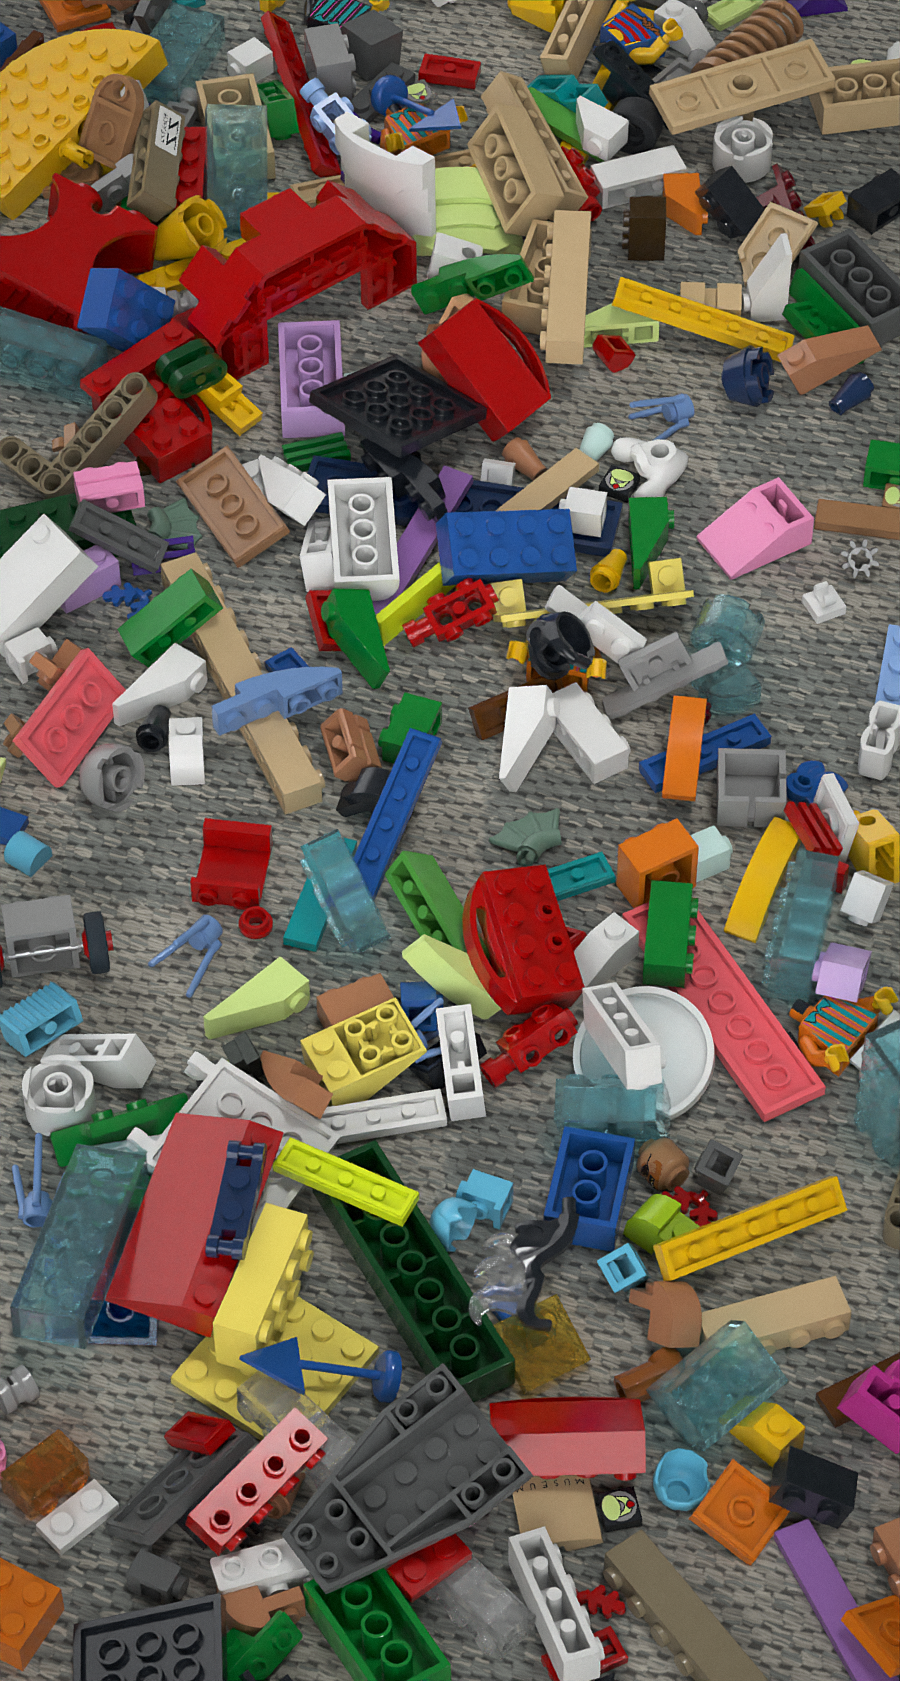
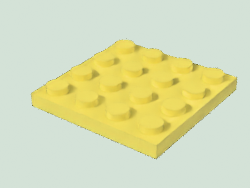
M297 1297L295 1302H289L286 1309L288 1311L286 1325L282 1332H276L273 1339L275 1344L297 1337L300 1360L366 1369L379 1354V1346L300 1297ZM212 1332L211 1337H205L173 1373L171 1384L262 1441L294 1407L318 1427L359 1377L302 1369L305 1388L303 1396L261 1371L259 1374H254L217 1363L214 1332Z

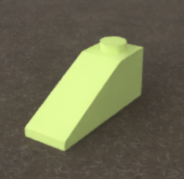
M611 303L586 315L584 348L592 347L597 335L621 336L627 344L657 342L659 340V321L612 306Z
M280 956L203 1016L205 1036L208 1039H214L285 1020L292 1013L301 1012L310 1000L309 980Z

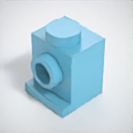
M473 1169L467 1182L461 1181L456 1198L477 1204L476 1219H490L493 1221V1227L500 1230L513 1203V1182Z
M630 1243L597 1260L614 1293L621 1290L626 1292L630 1288H634L651 1278L636 1249Z

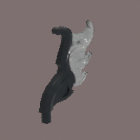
M565 1197L562 1199V1214L557 1219L551 1221L527 1220L515 1225V1233L518 1235L497 1233L487 1238L482 1245V1250L487 1251L494 1247L497 1252L493 1256L484 1259L474 1270V1278L485 1274L488 1277V1281L473 1294L469 1302V1315L478 1326L482 1325L481 1315L489 1311H500L517 1317L520 1323L528 1329L545 1332L551 1331L552 1321L550 1319H539L535 1315L534 1307L545 1281V1275L541 1271L542 1267L564 1253L572 1244L576 1235L579 1214L576 1213L575 1198Z

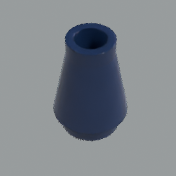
M862 372L850 374L835 396L829 401V407L841 416L849 409L866 401L871 397V392L874 391L872 381Z

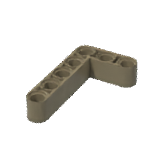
M139 372L130 373L121 380L51 463L15 436H7L0 440V461L14 475L46 499L75 493L73 472L81 471L88 467H102L154 407L158 398L157 391L143 374Z

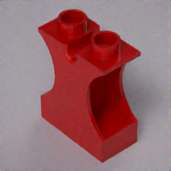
M55 172L52 175L47 215L48 222L28 233L0 236V315L76 355L92 337V335L77 328L90 268H119L126 273L150 272L153 269L159 227L152 224L141 212L135 210L127 211L120 206H115L107 214H99L103 207V202L93 187L85 183L76 184Z

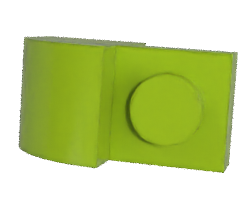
M653 1194L626 1222L623 1235L652 1255L654 1253L653 1245L697 1229L700 1226L680 1212L681 1203L666 1195Z

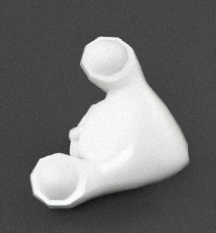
M631 437L619 438L614 441L611 449V454L615 460L621 462L634 461L639 474L648 480L639 486L634 493V498L664 497L667 489L677 481L686 469L689 457L682 450L676 448L671 441L660 439L645 441Z

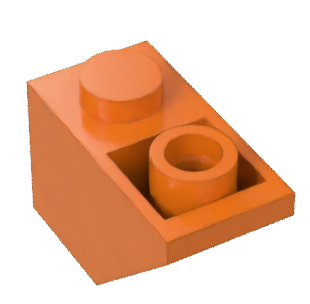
M699 173L663 174L662 197H666V217L694 235H702V224H708V212L702 208L699 198L695 194V191L701 186Z

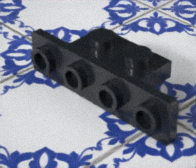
M611 40L594 49L593 55L611 72L602 92L614 107L620 100L627 97H640L655 104L649 94L650 85L656 83L615 41ZM663 120V125L668 129L666 123ZM631 123L635 128L641 129L636 124Z

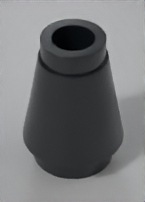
M154 706L136 730L137 743L147 752H157L165 747L168 742L171 711L166 706Z

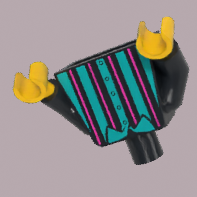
M306 0L304 5V24L307 28L338 23L341 30L342 24L373 9L378 13L379 11H385L389 7L390 2L389 0H369L373 5L369 6L357 0Z

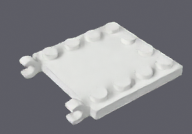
M195 1051L187 1061L188 1066L184 1072L192 1079L203 1080V1082L179 1113L251 1120L284 1132L274 1161L290 1137L329 1154L339 1142L340 1134L286 1101L225 1059L221 1058L215 1065L204 1055ZM172 1122L157 1141L136 1127L127 1137L128 1143L124 1148L134 1156L144 1157L140 1166L153 1174ZM272 1165L254 1215L250 1237L265 1203L289 1209L306 1185L274 1172Z

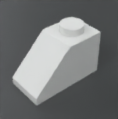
M668 0L654 11V23L661 29L666 20L673 18L683 30V37L680 40L669 42L671 48L688 57L690 52L695 49H703L709 53L716 47L715 42L693 8L678 0Z
M582 96L577 98L576 124L583 150L604 161H609L628 141L629 120Z

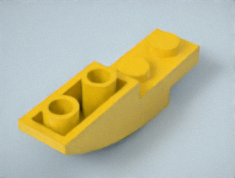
M226 373L219 383L197 393V395L211 411L237 435L241 436L262 420L263 412L242 394L243 385L229 373Z

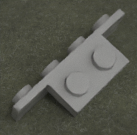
M676 631L619 659L620 669L630 685L602 699L606 714L610 720L619 716H625L648 702H654L677 688L687 686L691 681L708 673L718 671L722 666L728 664V659L721 642H716L690 655Z

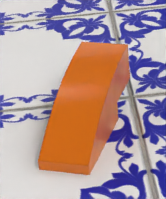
M673 696L662 798L694 802L696 800L706 718L707 699Z

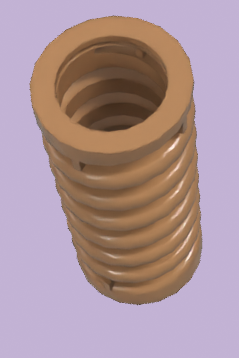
M765 0L731 34H728L722 42L718 43L713 50L692 68L691 73L798 42L804 32L801 16L785 0ZM783 12L790 17V19H791L792 22H793V25H792V23L789 21V19H788L785 15L782 14ZM772 20L776 21V22L783 28L784 32H783V31L781 30V28H780L775 22H773Z

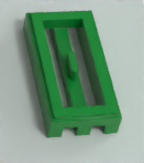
M342 432L282 445V454L286 463L293 465L301 472L309 470L313 455L351 461V453L347 449L346 440L344 441Z

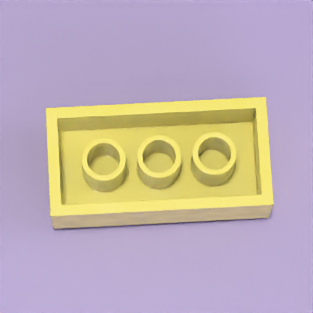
M265 1203L250 1237L245 1259L240 1260L213 1321L217 1363L259 1374V1370L239 1360V1357L274 1345L275 1341L273 1339L276 1332H282L288 1318V1311L286 1309L290 1301H296L301 1287L300 1276L302 1271L308 1272L314 1255V1251L309 1248L313 1232L308 1230L307 1214Z

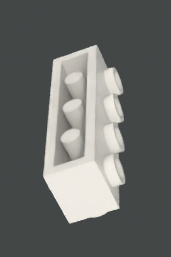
M617 982L582 988L584 1026L626 1089L643 1090L650 1085L662 1083L661 1069L666 1067L664 1051Z
M545 1526L509 1537L508 1564L559 1680L589 1681L599 1678L600 1661L605 1659L603 1646L600 1639L594 1637L591 1631L590 1619L585 1606H580L574 1581L570 1574L566 1575L562 1566L563 1561L559 1547L556 1543H552Z

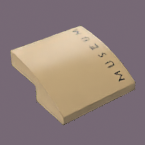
M560 1475L556 1479H542L539 1476H534L512 1493L520 1534L545 1526L552 1543H556L558 1547L564 1546L566 1551L604 1543L590 1478H581L577 1475Z

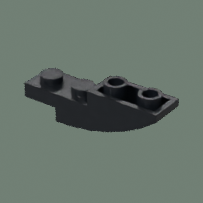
M368 439L360 441L364 451V455L361 456L364 465L369 472L375 470L377 478L391 477L392 490L398 498L406 494L411 502L417 500L419 509L427 521L433 519L437 523L448 512L442 500L446 498L440 478L429 466L412 454L399 458L375 442Z

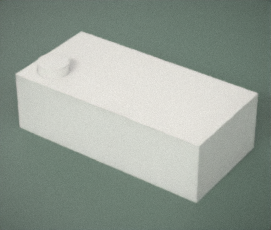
M45 514L0 558V654L5 658V642L36 627L40 628L99 567Z

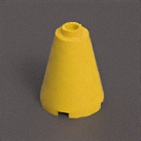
M195 195L180 204L157 226L159 229L154 259L157 261L192 258L201 245L208 246L217 251L222 250L227 242V237L224 238V229L227 228V223L222 211L215 202L210 199L204 200L199 198V195Z

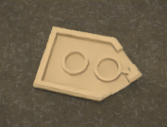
M770 202L738 249L745 287L747 286V280L780 234L787 233L793 262L817 227L818 222Z

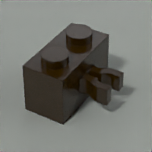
M630 197L629 209H623V227H628V231H622V249H628V260L664 261L666 197Z

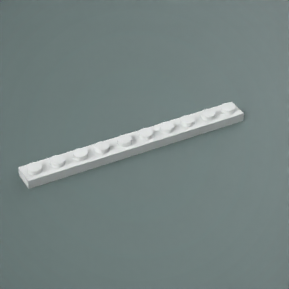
M441 1089L331 1106L325 1109L321 1119L314 1117L341 1135L337 1144L447 1126V1116ZM162 1134L149 1137L157 1141ZM128 1140L88 1146L91 1171L94 1176L110 1180H123L138 1177L139 1174L152 1175L140 1166L144 1157L134 1156L124 1148Z

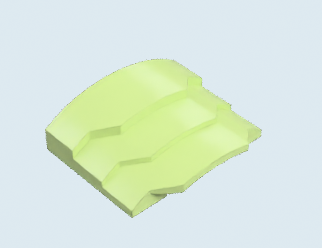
M475 167L435 168L436 233H443L480 245L483 248L482 253L519 254L523 247V238L520 235L506 234L478 169ZM416 234L411 236L416 241L417 256L432 255L436 234L432 237Z

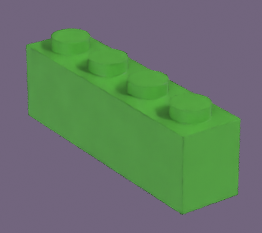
M402 851L384 875L420 937L425 934L467 953L462 928L464 908L433 855ZM479 935L481 946L488 959L490 957L488 949Z

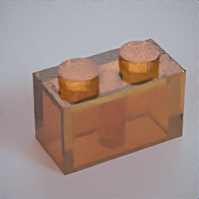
M60 1429L56 1430L0 1473L3 1492L30 1521L40 1514L46 1515L50 1513L58 1504L59 1499L69 1492L74 1493L80 1490L90 1476L88 1458Z

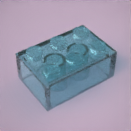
M338 829L333 830L300 846L305 858L300 860V863L315 888L313 889L321 908L324 909L328 917L327 922L341 947L348 946L353 955L390 939L391 936L357 862Z
M569 1074L566 1076V1079H556L554 1121L561 1138L564 1126L635 1138V1142H646L649 1139L657 1140L663 1137L670 1139L671 1099L664 1080L660 1084L650 1085L643 1090H627L618 1075L614 1074L603 1075L601 1079H587L585 1075Z
M730 1320L648 1387L646 1391L690 1450L704 1452L789 1380L745 1321Z

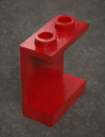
M205 818L202 828L204 846L197 877H191L190 881L192 902H199L205 906H213L215 904L227 905L240 910H246L253 906L260 907L273 847L272 825Z

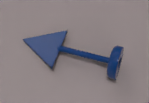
M395 75L381 77L372 89L371 104L374 110L381 115L386 116L387 108L394 103H399L402 108L406 106L427 115V117L409 128L410 132L462 129L454 98L434 111L408 100L407 85L404 80Z
M297 1337L239 1357V1360L303 1396L305 1388L302 1369L372 1379L374 1396L383 1403L394 1401L402 1376V1361L397 1351L386 1350L382 1352L376 1360L374 1370L300 1360Z

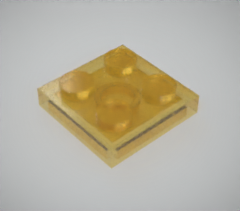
M557 1294L537 1303L534 1307L535 1315L539 1319H550L552 1321V1329L549 1332L528 1329L520 1323L517 1314L494 1324V1327L516 1360L515 1378L523 1394L591 1360Z

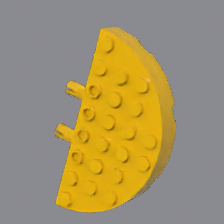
M122 29L76 31L31 49L12 61L0 72V211L11 220L20 216L42 193L43 189L51 184L52 175L55 172L60 175L72 162L83 169L89 167L83 161L90 165L93 163L94 153L78 145L98 84L108 75L122 74L139 80L144 89L168 65L158 39L135 31ZM124 83L122 84V86H121V88H120V91H121V90L123 89V87L125 86Z

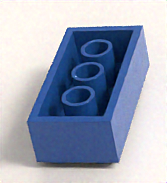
M570 509L447 512L436 523L443 586L457 585L468 578H473L474 582L481 579L483 584L522 579L523 583L566 581L577 572Z

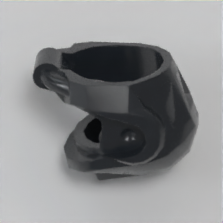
M566 611L543 614L533 620L527 628L525 643L531 667L545 679L557 681L564 677L570 670V664L582 669H587L592 665L595 649L590 634L584 623L574 614Z

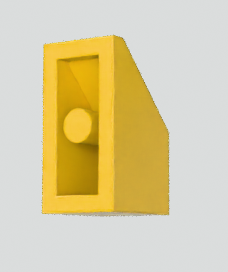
M746 1400L722 1423L723 1428L772 1468L789 1446L800 1450L803 1448L806 1427L777 1403Z

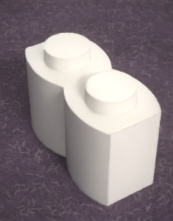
M879 700L872 707L868 727L863 732L860 742L859 775L883 780L889 774L893 753L900 744V705Z

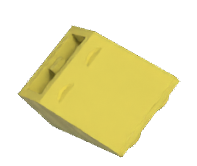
M396 997L300 1040L304 1063L307 1067L323 1076L319 1086L333 1093L328 1104L330 1107L367 1101L427 1052Z

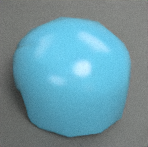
M450 1197L439 1203L433 1210L429 1224L447 1252L456 1251V1248L451 1244L453 1241L466 1240L477 1215V1204L461 1198Z
M677 1448L666 1452L657 1464L653 1474V1488L658 1500L672 1510L688 1511L698 1507L711 1485L708 1480V1464L705 1459L693 1450Z

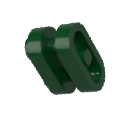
M204 339L192 340L181 347L161 355L155 365L156 375L163 383L168 384L169 390L178 399H186L219 383L226 375L228 369L226 362L218 354L214 353V349Z

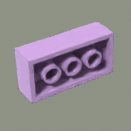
M340 320L278 323L283 438L321 437L342 432L345 436L344 423L309 403L310 391L343 377Z

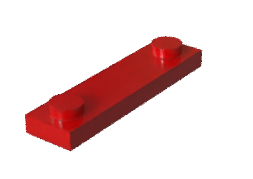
M173 319L80 380V388L98 403L102 404L126 375L133 372H139L144 376L155 369L157 360L161 355L195 340V334Z

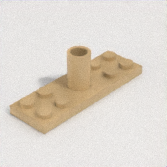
M811 38L650 85L649 94L672 135L736 116H743V120L753 121L755 111L835 88L836 79Z

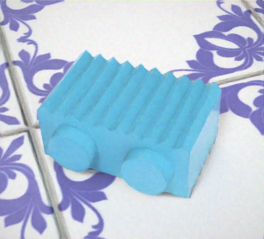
M51 981L49 986L45 985L43 989L33 992L32 996H27L26 1000L22 999L20 1004L16 1003L14 1007L10 1006L8 1010H4L3 1014H0V1028L4 1039L10 1046H13L14 1049L16 1048L21 1055L23 1054L25 1058L83 1022L77 1000Z

